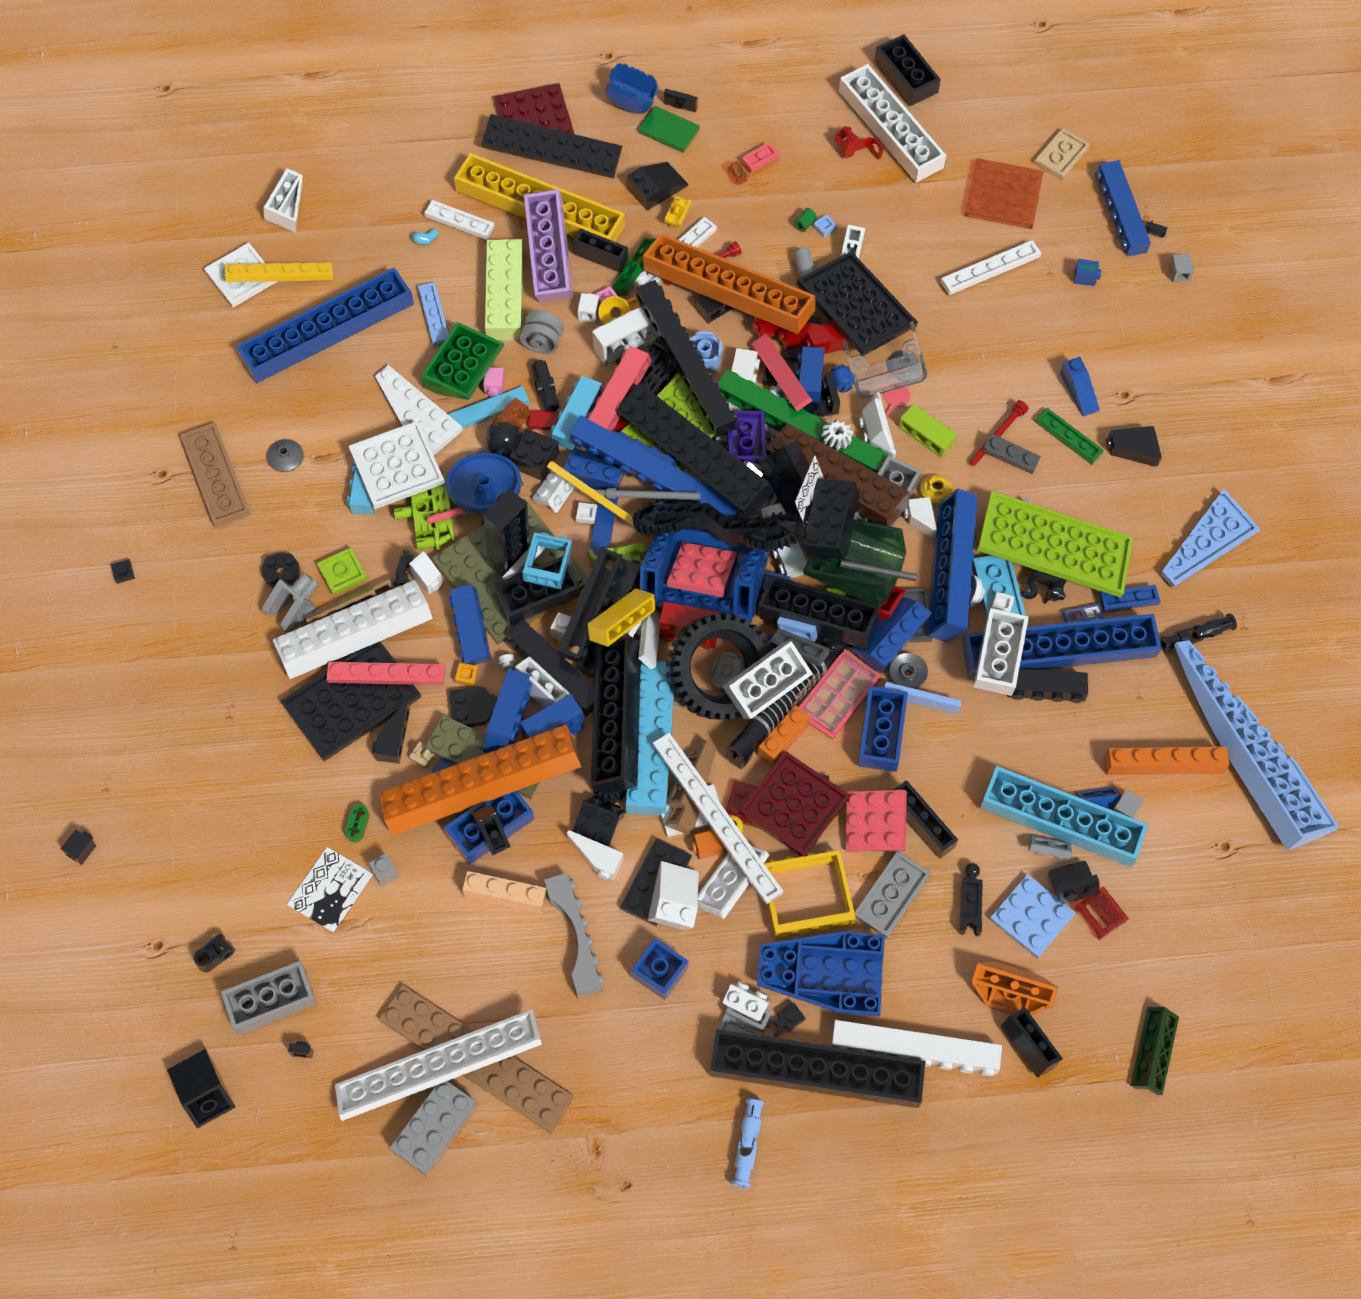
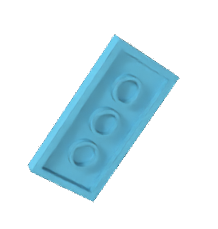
M995 556L973 558L972 563L975 575L981 579L985 589L982 603L986 618L990 608H992L996 592L1015 597L1010 613L1026 616L1013 563Z

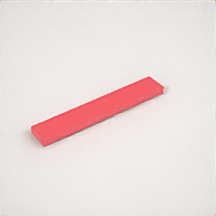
M765 333L754 341L752 346L758 352L794 408L799 411L809 404L812 399Z

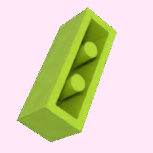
M913 404L900 418L898 428L940 458L955 444L957 434L951 428L941 424L937 418L931 417L921 407Z

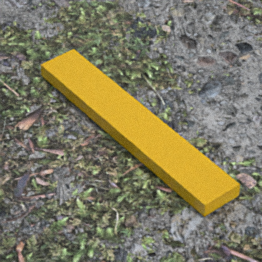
M550 461L547 466L548 470L634 528L633 519L630 514L553 461Z

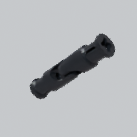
M1230 613L1224 618L1209 620L1202 626L1195 625L1177 631L1174 635L1160 637V644L1163 651L1168 653L1171 649L1175 648L1174 644L1176 642L1189 640L1194 644L1205 638L1220 635L1223 631L1237 629V622L1234 615ZM1190 630H1192V637L1194 639H1192L1189 635Z

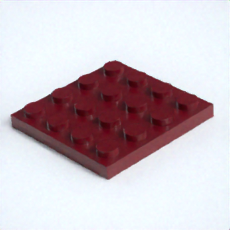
M560 83L494 96L499 116L575 134Z
M785 751L739 810V813L798 855L805 857L851 795Z

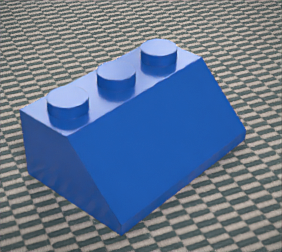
M577 448L569 454L563 468L590 488L607 490V488L619 490L625 472L619 469V466L614 463L613 465L608 464L598 454L595 456Z

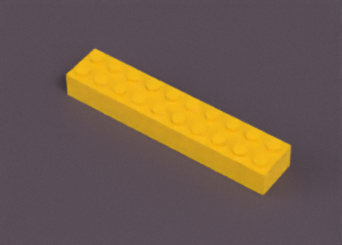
M472 153L468 155L454 177L457 192L525 219L527 218L524 195L559 189L563 198L566 234L573 238L576 237L580 229H584L616 242L625 227V213Z

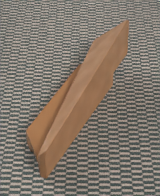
M387 574L304 617L307 623H313L392 590L394 587Z
M708 740L703 741L701 749L697 752L692 750L687 754V758L706 784L716 748ZM676 779L667 804L673 809L664 825L687 835H693L699 810Z

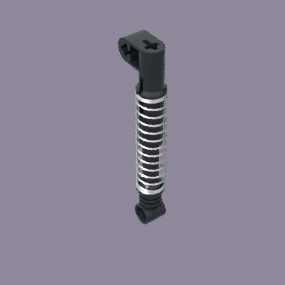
M825 637L821 646L829 648V655L819 667L806 661L812 675L752 719H749L748 725L727 747L725 758L742 770L750 761L755 745L762 738H766L774 730V726H777L779 721H782L784 716L788 714V711L797 704V701L802 699L806 691H809L811 686H814L815 681H818L820 676H823L827 671L831 661L835 657H839L844 651L847 643Z

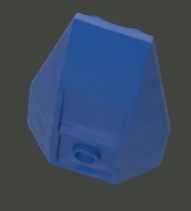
M843 931L761 944L757 986L837 1013L880 1016L885 935Z

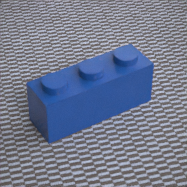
M803 347L802 354H798V364L801 365V368H797V379H800L799 382L812 399L811 402L820 403L824 363V348Z

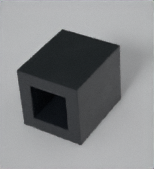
M75 829L60 849L66 856L82 865L96 845L92 841L93 836L86 831L81 833Z

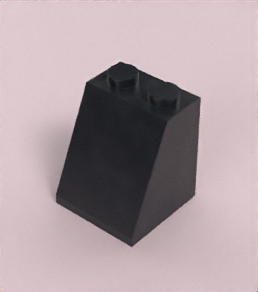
M206 1049L167 1069L179 1101L196 1128L205 1125L236 1107L214 1061Z

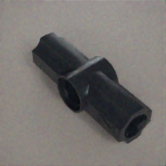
M536 360L531 364V369L535 378L537 394L541 398L544 411H556L560 406L555 393L556 388L553 377L550 376L546 361Z

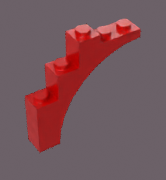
M753 316L752 330L757 334L758 338L765 333L768 337L778 336L785 348L804 344L805 347L824 348V354L850 349L852 346L834 325H818L806 322L800 332L796 334Z

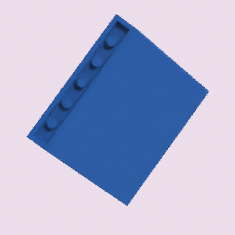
M683 529L679 532L671 531L670 535L665 533L663 536L658 534L653 538L640 566V590L654 594L655 607L663 608L664 602L717 611L721 612V614L741 616V619H748L752 622L770 550L766 552L763 549L758 552V548L752 550V547L747 548L745 545H727L707 529ZM682 542L737 552V560L723 597L667 587V581Z

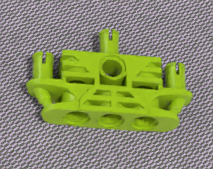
M443 473L445 484L412 495V506L394 508L395 520L414 517L418 550L434 547L439 550L440 546L446 543L447 540H455L452 518L435 522L434 528L432 523L427 522L429 516L451 510L450 497L446 485V473ZM449 532L445 536H441V533Z

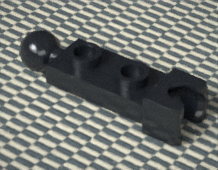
M969 863L964 869L965 875L968 878H962L959 933L964 935L967 927L971 926L974 928L975 936H980L982 932L983 880L976 879L980 874V867L976 863Z

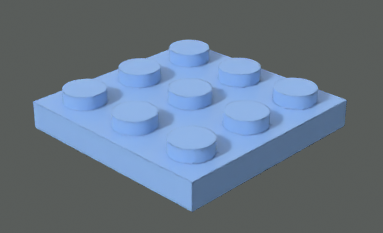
M1027 874L989 920L1038 959L1076 912L1066 904L1060 905L1056 896Z

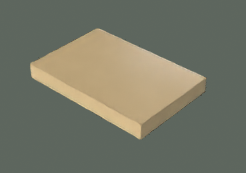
M1062 128L1037 156L1034 164L1058 179L1063 180L1089 150L1091 144Z

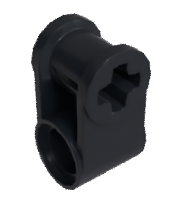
M219 934L196 951L194 962L201 972H209L234 954L235 948L229 946L223 934ZM209 957V961L207 963H200L202 958Z

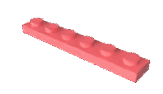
M328 662L327 682L444 685L445 664Z

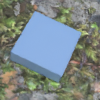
M826 214L815 221L813 227L823 237H826L837 229V224Z

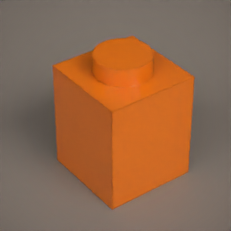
M713 830L694 835V842H691L693 852L698 854L699 860L722 854V843Z

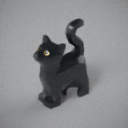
M1033 569L1026 581L1030 592H1021V596L1025 599L1035 598L1038 594V589L1034 584V581L1050 586L1046 592L1044 604L1049 600L1054 602L1058 600L1063 601L1066 597L1063 587L1067 580Z

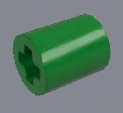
M805 208L794 220V226L799 231L805 232L817 219V215L812 209Z

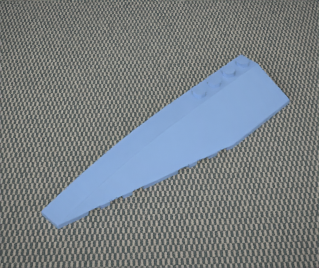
M1189 640L1176 642L1174 646L1209 725L1220 745L1227 747L1229 760L1286 850L1301 847L1338 830L1340 827L1293 757L1288 758L1283 752L1285 748L1280 743L1276 744L1270 737L1272 733L1267 728L1258 724L1259 719L1238 695L1234 696L1229 691L1231 687L1226 682L1222 683L1216 676L1218 672L1213 667L1204 663L1206 659Z

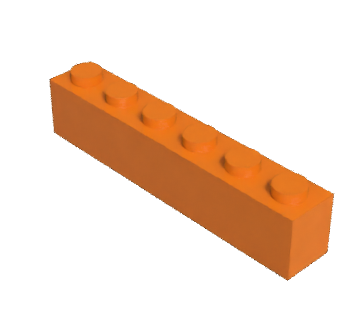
M1227 747L1109 748L1105 755L1106 775L1224 774L1229 767Z

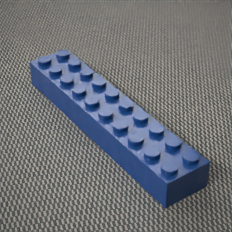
M394 267L236 345L239 357L257 384L414 305L412 292Z
M1154 613L1027 627L1019 669L1043 670L1157 657L1162 648ZM984 632L966 633L963 637L962 647L968 678L975 677Z

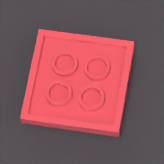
M682 542L668 578L667 587L723 597L737 560V552Z
M907 791L847 792L851 796L847 801L846 851H906Z

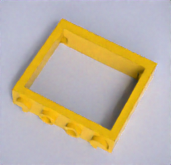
M828 849L820 854L808 853L807 856L798 858L789 856L781 861L770 860V862L764 863L771 874L834 863L845 913L779 925L773 900L767 905L775 939L855 924L856 917L840 850L829 851Z

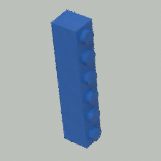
M1120 160L1100 163L1095 173L1096 180L1100 182L1101 193L1105 196L1106 207L1110 209L1111 220L1116 225L1117 236H1120L1122 249L1125 250L1127 256L1147 253L1151 242Z

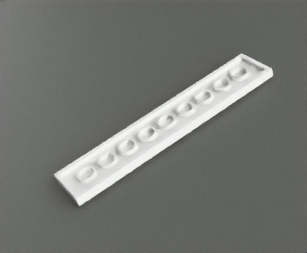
M531 1009L335 1084L339 1117L342 1121L542 1045L533 1010Z

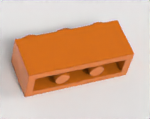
M795 705L758 747L757 756L773 767L783 753L807 729L810 723V716Z

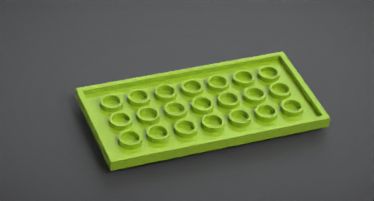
M991 491L977 551L1121 598L1125 590L1133 537Z

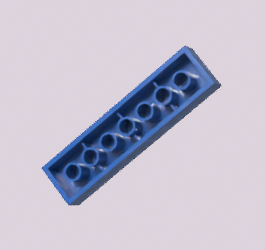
M958 488L938 504L930 612L932 614L929 617L928 637L947 643L966 631L969 626L968 612L970 610L969 598L972 590L970 584L973 574L974 530L977 523L975 519L978 507L977 495Z

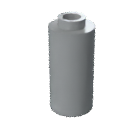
M804 247L798 248L793 256L800 278L814 271L815 267L810 250Z

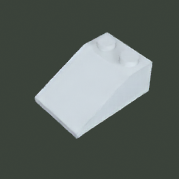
M660 861L648 921L684 931L692 929L698 908L699 872Z

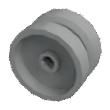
M542 310L531 311L525 318L520 341L526 348L536 353L551 354L558 348L564 324L560 318L552 313Z

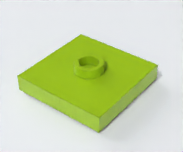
M351 547L317 562V566L333 595L368 580Z

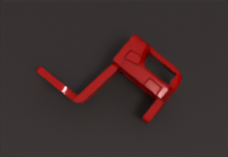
M847 126L842 127L835 134L834 141L841 148V154L845 158L852 157L857 150L869 148L870 152L877 159H881L884 146L878 139L868 137L858 140L859 137L852 132V128ZM873 144L878 146V153L875 151Z

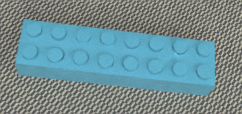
M641 661L638 787L627 789L626 814L658 816L666 814L669 768L653 747V742L668 733L672 735L673 692H675V688H670L669 683L672 682L671 677L667 678L666 672H670V667H666V662L656 661V667L651 670Z
M996 766L980 809L1129 867H1132L1137 859L1148 824L999 766Z

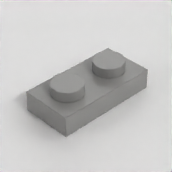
M1031 835L1030 851L1038 855L1048 854L1058 859H1070L1072 853L1071 843Z

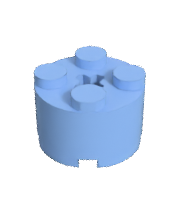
M709 331L695 333V336L689 338L690 341H694L698 355H702L706 369L709 368L711 373L716 372L722 362V341Z

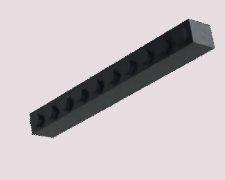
M656 280L636 287L637 301L715 438L735 430L737 421L735 412L730 410L727 398L721 395L720 386L717 382L713 381L710 369H706L704 359L701 354L698 355L694 341H690L686 327H682L678 313H674L672 310V303L664 296L663 287L659 286Z

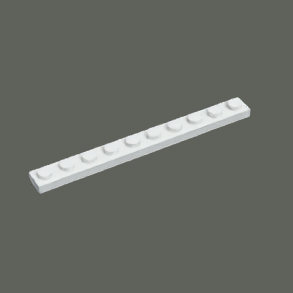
M668 733L653 742L655 750L767 905L782 895L783 890L671 734Z

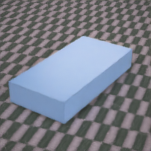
M779 617L777 621L778 629L780 628L812 642L816 641V626Z

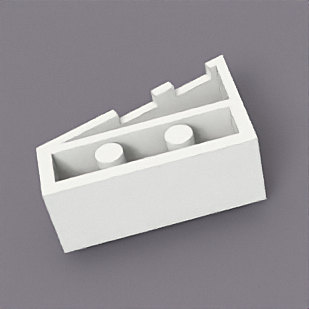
M286 169L264 206L265 220L296 233L303 190V175Z

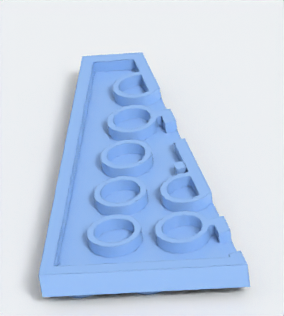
M1223 488L1208 511L1163 569L1161 575L1174 588L1258 533L1260 528Z

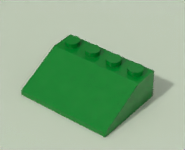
M457 322L421 375L423 388L438 395L469 400L504 347V343Z

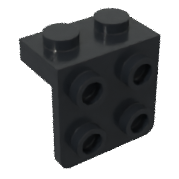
M588 797L582 803L572 832L609 847L617 824L623 819L626 811L621 810V807L617 804L610 803L609 805L604 803L600 797Z
M1086 861L1055 868L1048 872L1060 905L1100 894L1097 874L1092 875Z

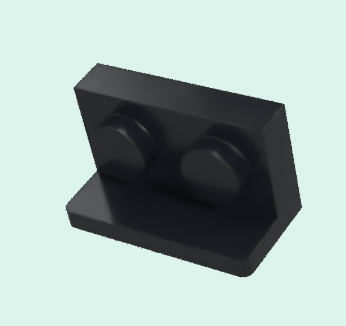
M832 372L825 373L824 381H822L819 403L823 411L822 417L839 414L841 402Z

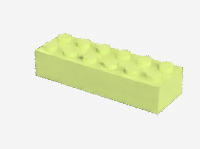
M522 239L487 240L486 335L496 340H520L523 323Z

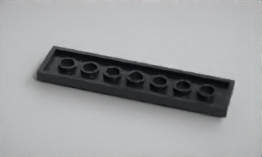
M490 114L482 140V147L613 179L622 152V145Z

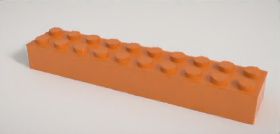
M663 233L657 237L643 255L644 271L796 334L800 332L815 311V295Z
M567 724L380 792L384 821L393 836L580 768L581 764L574 740Z

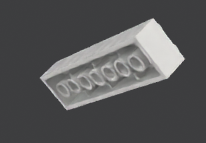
M869 64L840 78V94L916 183L944 168L946 154Z
M413 580L273 639V642L289 679H292L433 618L425 597L416 581Z

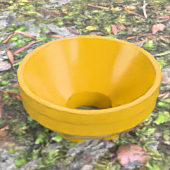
M611 296L601 303L599 318L604 325L611 322L614 318H619L611 315L610 311L613 307L620 308L621 314L619 317L631 311L625 299Z
M941 475L926 477L919 489L920 497H930L931 505L938 507V504L953 492L951 482ZM939 482L943 485V488L940 490L934 489L932 484Z

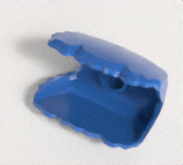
M618 63L612 68L609 76L610 83L605 88L607 97L619 107L638 114L647 112L654 103L653 99L658 90L657 80L654 79V76L647 75L640 69L629 67L628 64Z

